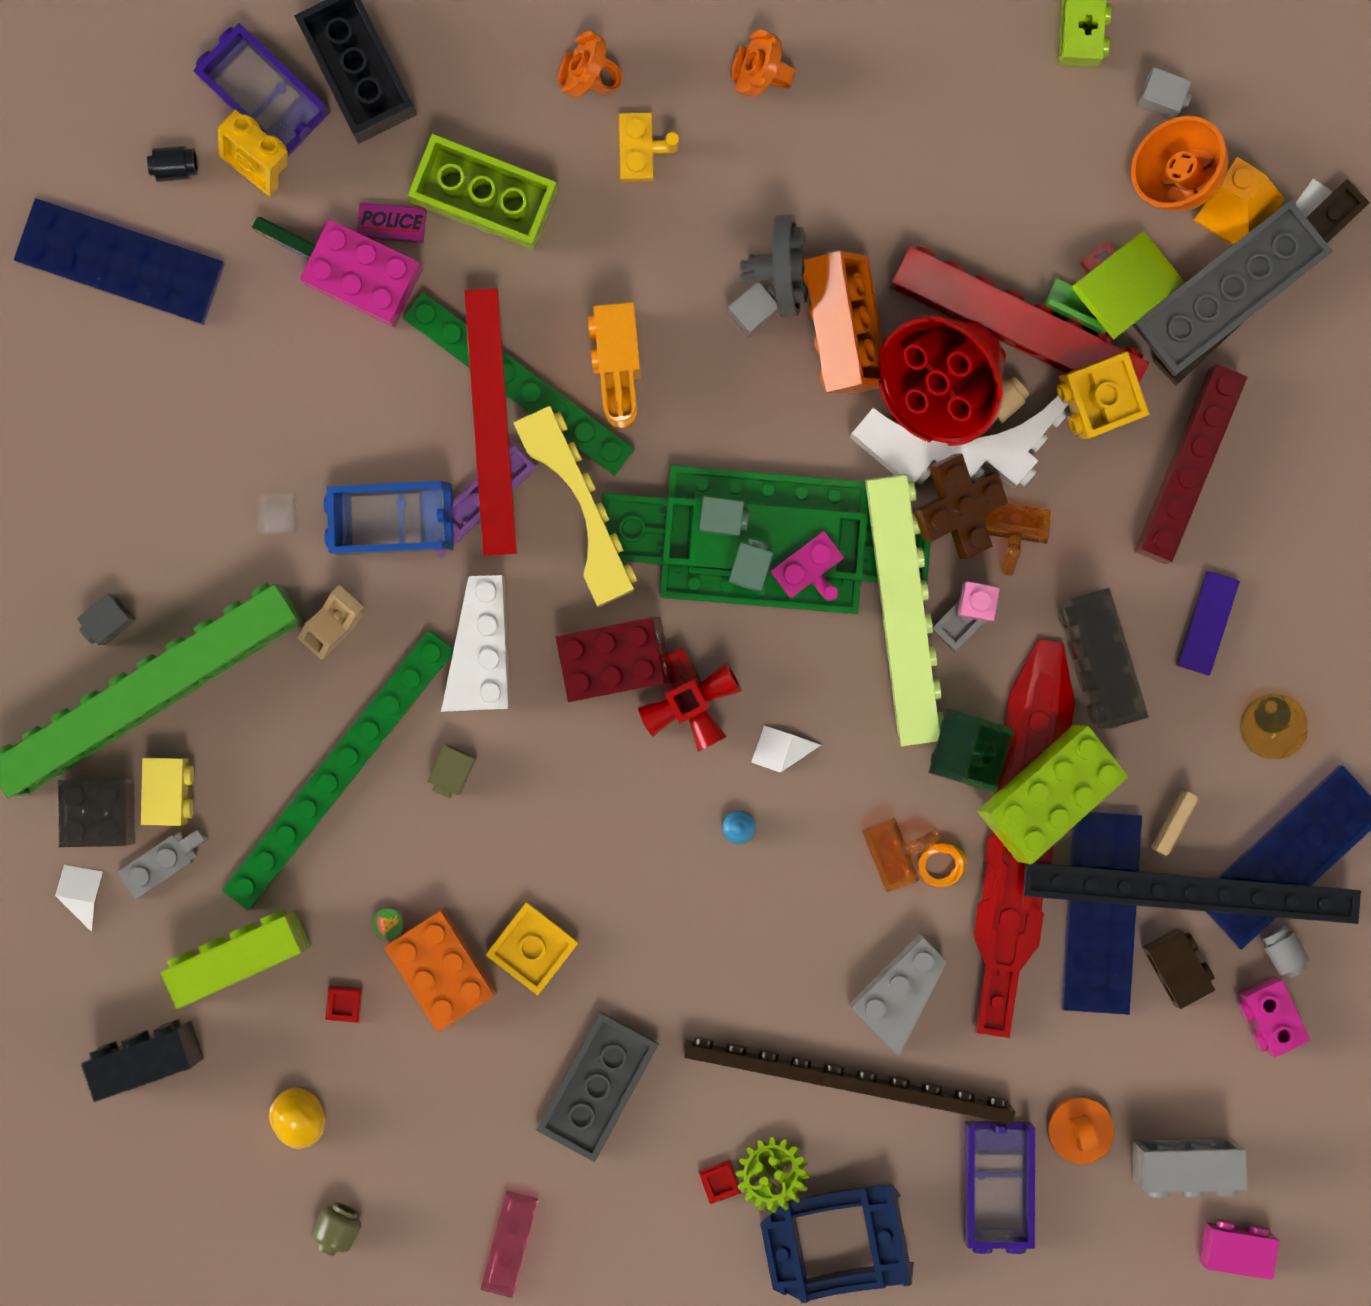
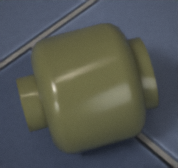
M335 1202L333 1206H325L311 1232L315 1241L318 1242L317 1248L331 1256H334L336 1252H348L361 1228V1222L357 1218L358 1212L350 1206Z

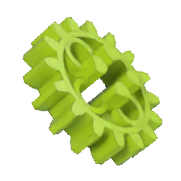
M770 1137L769 1145L758 1140V1149L754 1151L748 1147L746 1150L750 1155L749 1158L739 1159V1162L744 1166V1170L737 1171L736 1176L744 1181L738 1185V1189L742 1192H747L744 1197L745 1200L750 1204L755 1202V1207L761 1211L765 1208L766 1204L768 1210L772 1213L776 1212L777 1205H780L784 1210H788V1201L790 1199L797 1203L800 1201L796 1194L798 1190L807 1191V1187L802 1184V1179L810 1178V1174L802 1168L808 1162L804 1157H799L801 1151L796 1146L791 1148V1143L785 1139L782 1140L780 1145L774 1137ZM767 1155H771L768 1162L777 1170L774 1172V1178L783 1186V1190L779 1195L774 1194L778 1190L777 1186L769 1180L772 1177L771 1170L763 1164V1160ZM791 1163V1171L784 1173L787 1169L786 1165ZM757 1177H762L759 1180L760 1185L754 1186V1180Z

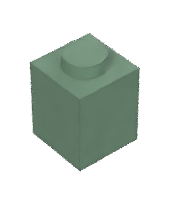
M704 497L699 533L739 538L740 530L747 531L749 511L743 510L744 502Z
M749 539L747 544L740 543L728 583L760 593L773 552L767 551L768 544Z

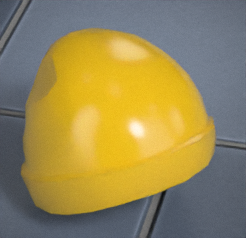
M294 1087L284 1090L276 1097L270 1108L269 1119L276 1136L286 1146L296 1149L309 1147L316 1143L323 1134L325 1115L322 1104L315 1094L304 1088Z

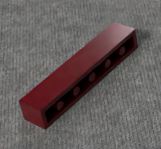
M1218 364L1208 369L1134 552L1162 564L1173 562L1248 378L1247 376Z

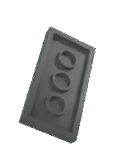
M600 1011L536 1131L595 1162L659 1043Z

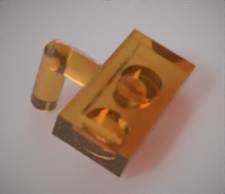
M1006 503L983 515L989 535L1008 538L1007 552L1001 568V572L1004 575L1011 576L1014 574L1021 553V540L1047 544L1050 533L1051 510Z
M895 818L862 830L886 893L919 881V876L910 855L927 850L940 839L939 833L931 830L922 837L905 843Z

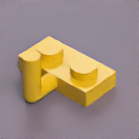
M619 113L621 182L654 181L653 154L675 153L679 149V136L674 132L668 133L666 140L652 139V113Z

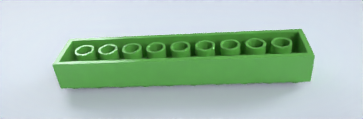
M268 583L259 586L251 592L253 598L243 603L236 601L222 610L224 616L218 620L212 621L210 618L194 627V635L185 639L181 636L165 646L167 651L162 655L155 657L152 654L136 664L138 670L130 674L123 672L107 682L110 687L99 693L97 690L88 693L79 699L81 705L70 711L66 708L50 718L52 721L50 725L40 728V726L34 727L21 736L24 740L14 746L8 744L0 748V788L7 799L29 795L304 623L306 619L286 587L276 584L269 585Z

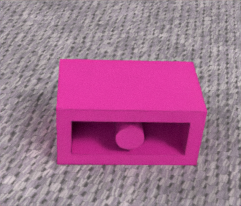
M1217 1219L1216 1224L1206 1222L1200 1263L1207 1270L1273 1280L1279 1239L1270 1233L1269 1228L1260 1225H1250L1249 1229L1238 1228L1235 1222Z

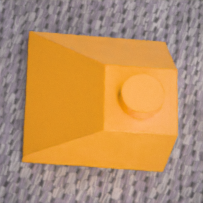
M1236 157L1228 165L1227 174L1220 189L1210 200L1203 204L1193 221L1233 246L1281 207L1285 198L1266 174Z

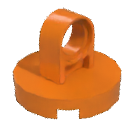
M762 29L753 32L749 36L753 40L747 48L743 46L739 48L732 64L730 76L731 80L736 82V87H733L734 90L752 98L760 95L770 84L780 88H791L796 70L781 62L782 43L778 36Z
M585 31L575 39L574 42L579 45L573 54L567 51L564 55L557 77V83L563 86L560 91L572 98L581 96L589 88L600 94L610 93L621 86L623 79L619 66L605 58L607 46L603 37L592 31ZM602 69L607 70L611 75L609 87L601 81L600 72Z
M1086 1096L1069 1097L1057 1104L1056 1109L1047 1122L1048 1139L1055 1152L1066 1161L1076 1164L1092 1163L1102 1158L1111 1148L1115 1136L1114 1122L1108 1110L1098 1101Z

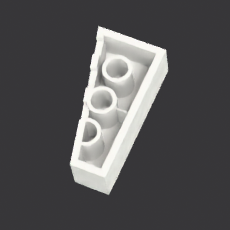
M503 575L469 576L441 712L511 709L505 577Z

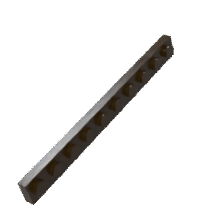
M694 1037V1041L686 1040L684 1058L1008 1124H1013L1015 1110L1012 1106L1007 1105L1008 1100L999 1097L988 1096V1100L985 1101L975 1099V1093L956 1089L955 1094L942 1092L943 1087L935 1084L923 1083L922 1088L909 1085L910 1080L901 1077L890 1076V1080L887 1081L877 1079V1074L871 1071L858 1070L857 1074L844 1072L845 1067L836 1064L825 1063L824 1068L812 1066V1060L793 1056L792 1061L778 1059L779 1054L772 1051L760 1050L758 1055L746 1052L747 1047L738 1044L727 1043L726 1048L714 1046V1041L708 1038Z

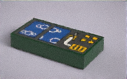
M257 217L252 226L261 236L307 259L310 258L316 246L262 217Z

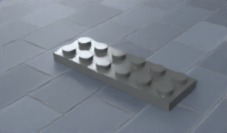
M1291 199L1137 320L1133 326L1170 373L1175 376L1322 261L1333 250Z

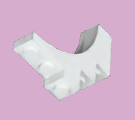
M1057 395L1040 413L1019 426L996 435L979 437L963 445L948 446V443L933 440L929 443L914 436L904 427L894 423L873 408L851 433L850 438L892 474H905L908 481L917 482L920 486L931 474L929 468L931 463L935 464L953 454L962 453L971 481L983 475L985 470L981 466L984 464L992 472H998L1000 479L1013 489L1019 483L1025 486L1037 472L1033 469V466L1038 460L1029 453V450L1031 449L1036 453L1048 439L1044 435L1051 424L1057 428L1070 412L1065 409L1068 406V402L1063 403Z

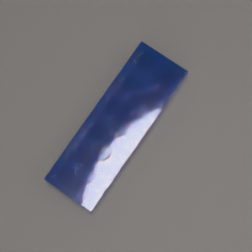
M37 198L34 199L14 257L15 262L203 326L225 265L221 260Z
M1339 765L1217 878L1311 886L1371 831V795L1343 765ZM1205 911L1241 950L1277 918Z
M1089 812L1073 827L1070 866L1139 871L1142 815ZM1068 900L1062 1010L1130 1015L1137 906Z

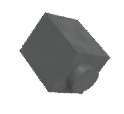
M109 593L77 618L82 625L79 629L82 635L91 644L96 642L98 645H107L136 621L118 597Z

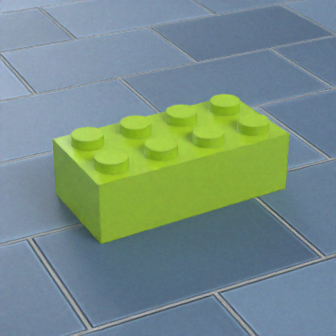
M431 134L407 196L413 205L426 208V210L535 252L559 190L557 182Z
M1072 725L978 809L977 812L1017 862L1032 865L1124 782L1128 775L1089 726Z
M283 908L260 919L262 925L257 928L254 922L229 933L231 939L225 941L224 937L221 936L198 947L200 953L195 955L192 949L167 961L169 968L160 973L176 1009L294 957L310 948L311 944L296 911L294 910L286 914Z

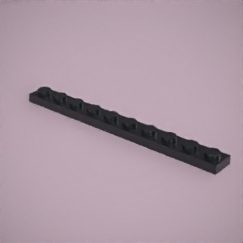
M1024 863L1022 896L1359 924L1361 890L1033 863L1032 865Z

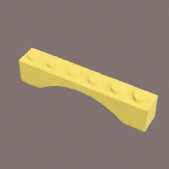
M548 406L513 422L529 457L545 464L557 473L572 489L581 505L588 533V554L583 576L596 605L600 607L635 591L632 583L637 582L636 576L630 563L623 565L618 553L624 550L616 533L609 535L604 525L605 522L609 521V517L602 502L595 505L590 492L596 489L588 472L581 474L576 462L582 459L574 441L567 444L562 432L568 430L560 411L553 413L551 407Z

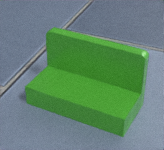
M1056 278L1043 305L1054 311L1053 316L1063 321L1066 318H1070L1081 323L1084 326L1082 330L1092 335H1095V333L1105 334L1107 331L1072 289V285Z

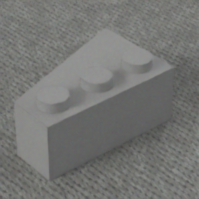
M919 934L849 1003L854 1012L898 1057L947 961Z

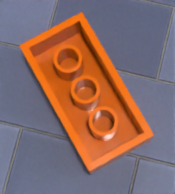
M839 250L805 259L803 278L805 285L809 289L811 300L809 313L814 321L816 330L814 344L817 352L820 354L822 366L820 379L826 392L859 394L879 389L878 382L881 381L878 358L883 347V340L869 256Z

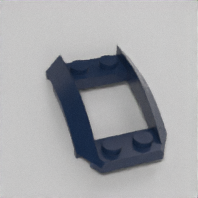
M890 1184L863 1187L800 1198L798 1203L793 1200L788 1201V1210H784L779 1206L775 1213H771L760 1223L773 1290L785 1296L789 1294L799 1299L801 1303H808L811 1300L838 1294L882 1289L886 1286L894 1285L910 1286L912 1284L914 1262L909 1260L898 1198L901 1195L895 1186ZM862 1206L874 1266L807 1278L796 1217Z

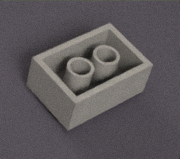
M1231 1137L1131 1140L1132 1180L1145 1193H1149V1197L1166 1198L1169 1197V1192H1182V1195L1186 1197H1201L1203 1192L1216 1191L1218 1196H1236L1237 1191H1247L1246 1149Z

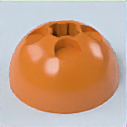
M1181 116L1160 124L1142 140L1134 154L1131 165V180L1135 191L1149 205L1168 212L1189 211L1203 205L1217 193L1226 177L1229 156L1225 139L1213 123L1201 117Z

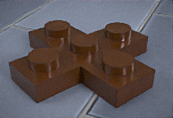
M962 453L953 454L929 466L939 498L913 510L923 541L932 542L951 532L959 559L966 560L993 547L983 515L1008 503L999 473L989 472L971 481Z

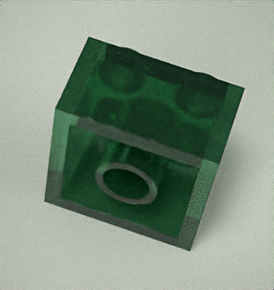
M947 708L945 718L940 725V735L936 748L931 755V765L928 773L996 793L1015 729L978 716Z

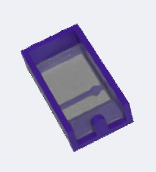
M238 23L234 28L230 27L223 32L219 38L220 43L211 52L206 51L199 57L196 62L197 67L193 71L233 111L236 109L243 115L251 116L264 133L280 139L286 146L289 156L330 112L318 97Z
M964 1121V1242L967 1248L972 1249V1252L978 1254H989L993 1252V1249H1006V1252L1010 1254H1024L1026 1249H1035V1126L1031 1122H1013V1124L990 1121Z

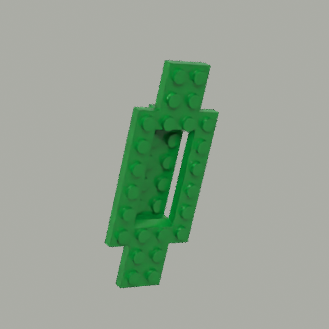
M671 465L668 498L602 493L601 502L609 517V521L605 522L604 525L609 535L616 533L624 550L618 553L621 562L662 565L660 598L858 615L861 582L878 583L870 517L867 515L868 501L865 481ZM712 497L744 502L743 510L749 511L747 531L740 530L739 538L699 533L703 498ZM824 531L844 557L840 562L822 574L824 577H828L826 580L829 584L838 590V596L832 601H826L815 586L810 583L792 598H789L770 571ZM920 532V534H915L916 548L922 547L925 567L919 568L920 580H926L928 584L931 542H924ZM749 539L768 544L767 551L773 552L767 571L769 573L766 574L760 593L728 583L732 570H724L733 569L740 543L747 544Z

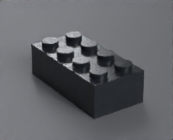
M324 0L294 15L358 144L417 115L361 0Z

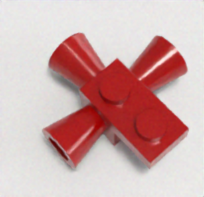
M682 647L668 655L673 682L664 684L668 691L664 694L666 700L638 707V712L644 726L652 737L657 735L675 719L678 720L679 724L689 719L697 751L699 752L727 737L707 711L714 706L712 700L740 693L742 689L735 673L727 662L705 680L701 681L685 647Z

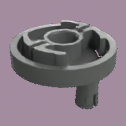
M794 214L775 216L773 254H749L748 261L741 260L740 270H749V272L741 273L742 282L772 280V283L775 284L777 307L781 317L799 316L801 303H806L808 297V288L803 278L804 255L802 243L806 241L803 227H797Z

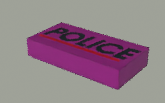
M360 203L357 233L370 239L424 243L427 210L426 208Z

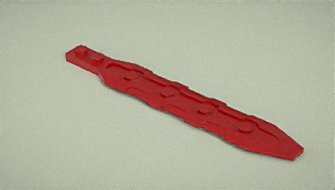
M1038 639L1009 692L1004 725L1006 730L1001 770L997 772L994 794L999 792L1072 726L1075 700L1063 642ZM991 831V836L987 839L984 859L987 861L982 898L977 906L973 933L985 965L975 1032L1010 1038L1019 972L1040 944L1044 917L1042 912L1043 898L1022 896L1024 863L1017 862L996 834ZM1054 847L1049 848L1034 863L1051 864Z

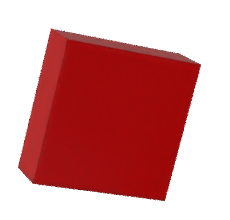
M330 985L328 987L325 1020L359 1023L363 988Z
M730 1160L699 1171L710 1205L741 1194Z

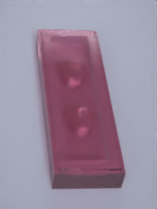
M506 1190L480 1290L513 1298L538 1198Z

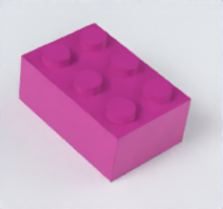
M328 219L300 280L305 286L395 328L423 268L418 261Z

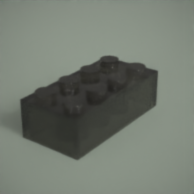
M1110 588L1060 602L1062 609L1058 610L1059 620L1063 629L1068 628L1071 641L1067 642L1071 658L1078 660L1081 672L1077 673V678L1082 692L1087 691L1091 704L1087 705V711L1092 724L1097 723L1100 729H1112L1148 718V712Z

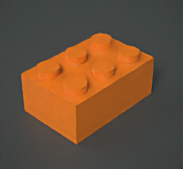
M445 908L384 946V949L437 1032L488 1001L497 993L494 985Z

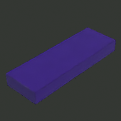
M1210 571L1206 572L1176 666L1210 676L1240 581Z

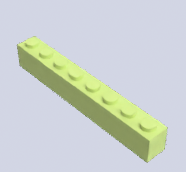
M905 474L865 479L898 741L901 746L941 741L940 732H944L946 729L943 712H937L936 699H941V688L939 679H933L932 666H937L935 646L929 647L927 634L933 633L931 614H925L923 601L929 600L927 581L920 580L919 568L925 567L923 549L922 547L916 548L915 534H920V529L915 514H912L910 502L916 500L914 481H908Z

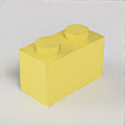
M142 758L141 825L182 826L188 824V818L193 816V799L188 798L189 785H193L194 767L189 765V758Z

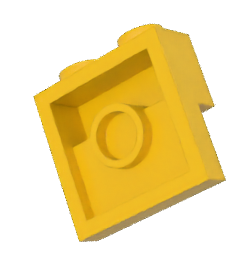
M235 109L218 127L219 157L271 197L279 188V174L287 166V148L277 137L264 133L251 116L243 115Z
M1128 351L1058 376L1061 382L1056 387L1058 396L1063 403L1068 402L1072 415L1068 416V424L1074 435L1079 434L1080 439H1090L1150 415Z

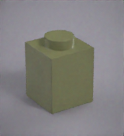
M447 744L443 745L427 782L434 785L432 789L434 792L451 798L452 793L460 795L477 758Z

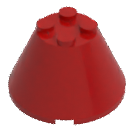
M933 316L916 318L901 325L885 341L878 358L881 381L878 382L879 389L890 413L908 432L929 443L933 440L948 443V446L963 445L985 433L998 416L1003 397V363L1006 359V353L993 333L976 320L965 322Z

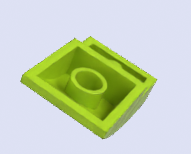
M1143 230L1073 285L1072 289L1114 340L1185 281Z

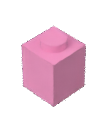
M972 582L962 583L956 616L984 622L994 621L1000 588Z

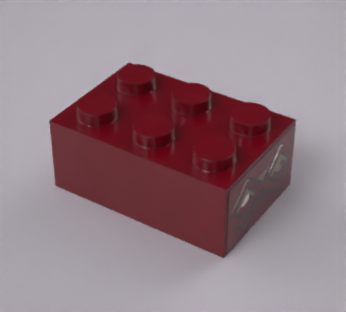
M649 617L555 636L568 702L673 682L661 617Z

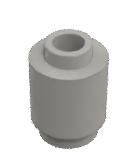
M1281 926L1262 938L1266 944L1264 949L1279 975L1287 974L1289 978H1292L1307 969L1305 964L1309 961V958L1294 932H1289L1286 926Z

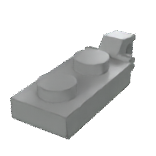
M197 829L187 837L182 832L171 835L117 873L135 900H137L191 864L193 859L197 857L194 849L207 841L208 838L202 829Z

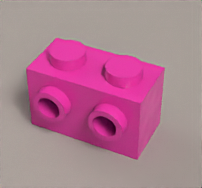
M1273 976L1239 992L1242 1000L1238 1004L1240 1011L1247 1022L1252 1021L1257 1031L1253 1034V1038L1261 1052L1266 1051V1053L1276 1058L1311 1041L1282 979Z

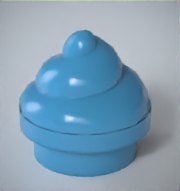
M744 811L731 812L725 817L722 825L724 836L734 844L748 842L754 836L756 829L754 819Z

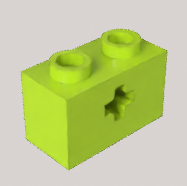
M1062 0L1058 66L1098 68L1103 57H1108L1110 38L1105 37V25L1110 24L1112 6L1111 4H1106L1107 0ZM1082 25H1087V31L1091 32L1089 35H1085V30L1081 28Z

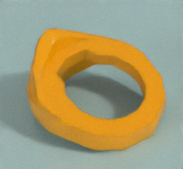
M947 843L934 844L921 854L918 861L919 874L926 883L932 886L952 885L960 880L965 873L967 857L955 845ZM939 852L951 854L956 864V868L951 871L950 875L941 879L932 877L926 869V862L929 856Z

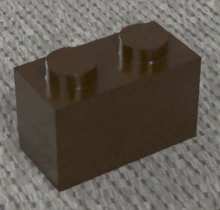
M1176 928L1142 947L1175 1007L1182 1009L1215 991L1211 983L1215 977L1206 962L1200 963L1195 954L1199 950L1198 945L1189 932L1184 934L1182 930Z

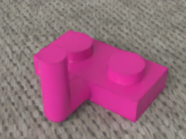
M823 531L771 570L770 573L789 598H792L812 583L826 601H832L838 596V590L831 586L822 574L840 562L844 557Z

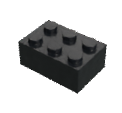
M180 1019L173 1020L154 1029V1034L149 1035L148 1030H145L121 1041V1046H118L117 1041H114L89 1052L90 1058L81 1063L93 1101L97 1102L191 1069L203 1060L204 1057L192 1022L181 1024Z

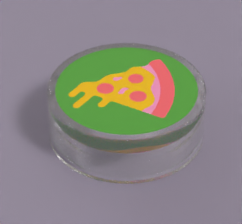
M383 907L372 917V931L382 940L396 939L405 929V917L395 907Z

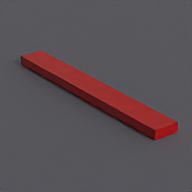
M498 288L464 290L483 556L517 554L499 292Z

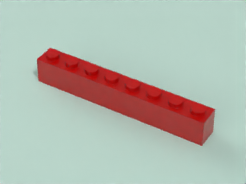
M909 246L889 287L955 320L965 322L976 320L992 332L998 341L1064 373L1128 351L1138 383H1140L1149 365L1148 361L1142 359L1143 354L1130 347H1125L1123 350L1113 345V339L1104 334L1095 333V335H1092L1082 330L1084 326L1073 319L1066 318L1063 321L1053 316L1054 311L1044 305L1036 304L1034 307L1024 302V297L1013 290L1006 289L1003 292L993 287L994 282L982 275L970 276L964 273V267L956 262L947 260L944 263L933 258L935 254L922 246H917L916 249Z

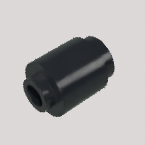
M186 146L153 148L152 155L147 156L149 175L155 176L157 182L190 179V176L198 175V162L194 148L187 149Z

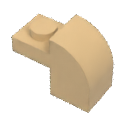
M338 585L330 593L324 606L305 623L297 638L317 657L323 660L360 621L364 615L362 613L364 606L359 603L358 598L353 593L346 591L341 585Z

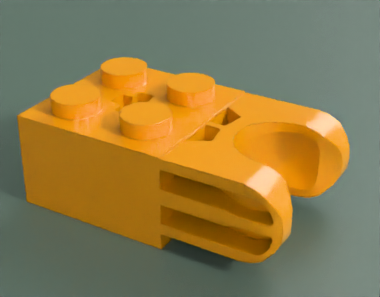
M634 302L593 306L594 315L588 316V326L591 341H597V349H591V358L594 374H600L605 416L609 424L616 428L629 427L637 417L634 379H641Z

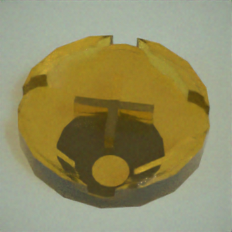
M1268 694L1259 696L1248 704L1241 717L1240 731L1242 740L1250 751L1262 758L1276 760L1290 757L1300 750L1307 738L1308 721L1306 713L1298 702L1286 695Z

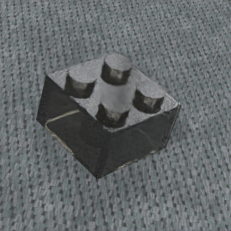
M134 778L58 780L59 848L129 846L135 844Z

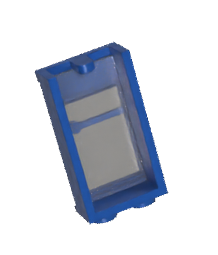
M428 481L327 487V495L324 497V510L328 515V528L325 530L324 539L330 554L348 555L454 550L451 483Z

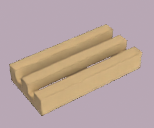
M1181 790L1150 849L1165 856L1169 855L1199 800L1197 796L1188 791Z

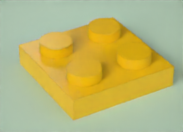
M526 902L486 953V956L538 996L578 945L579 941L529 902Z

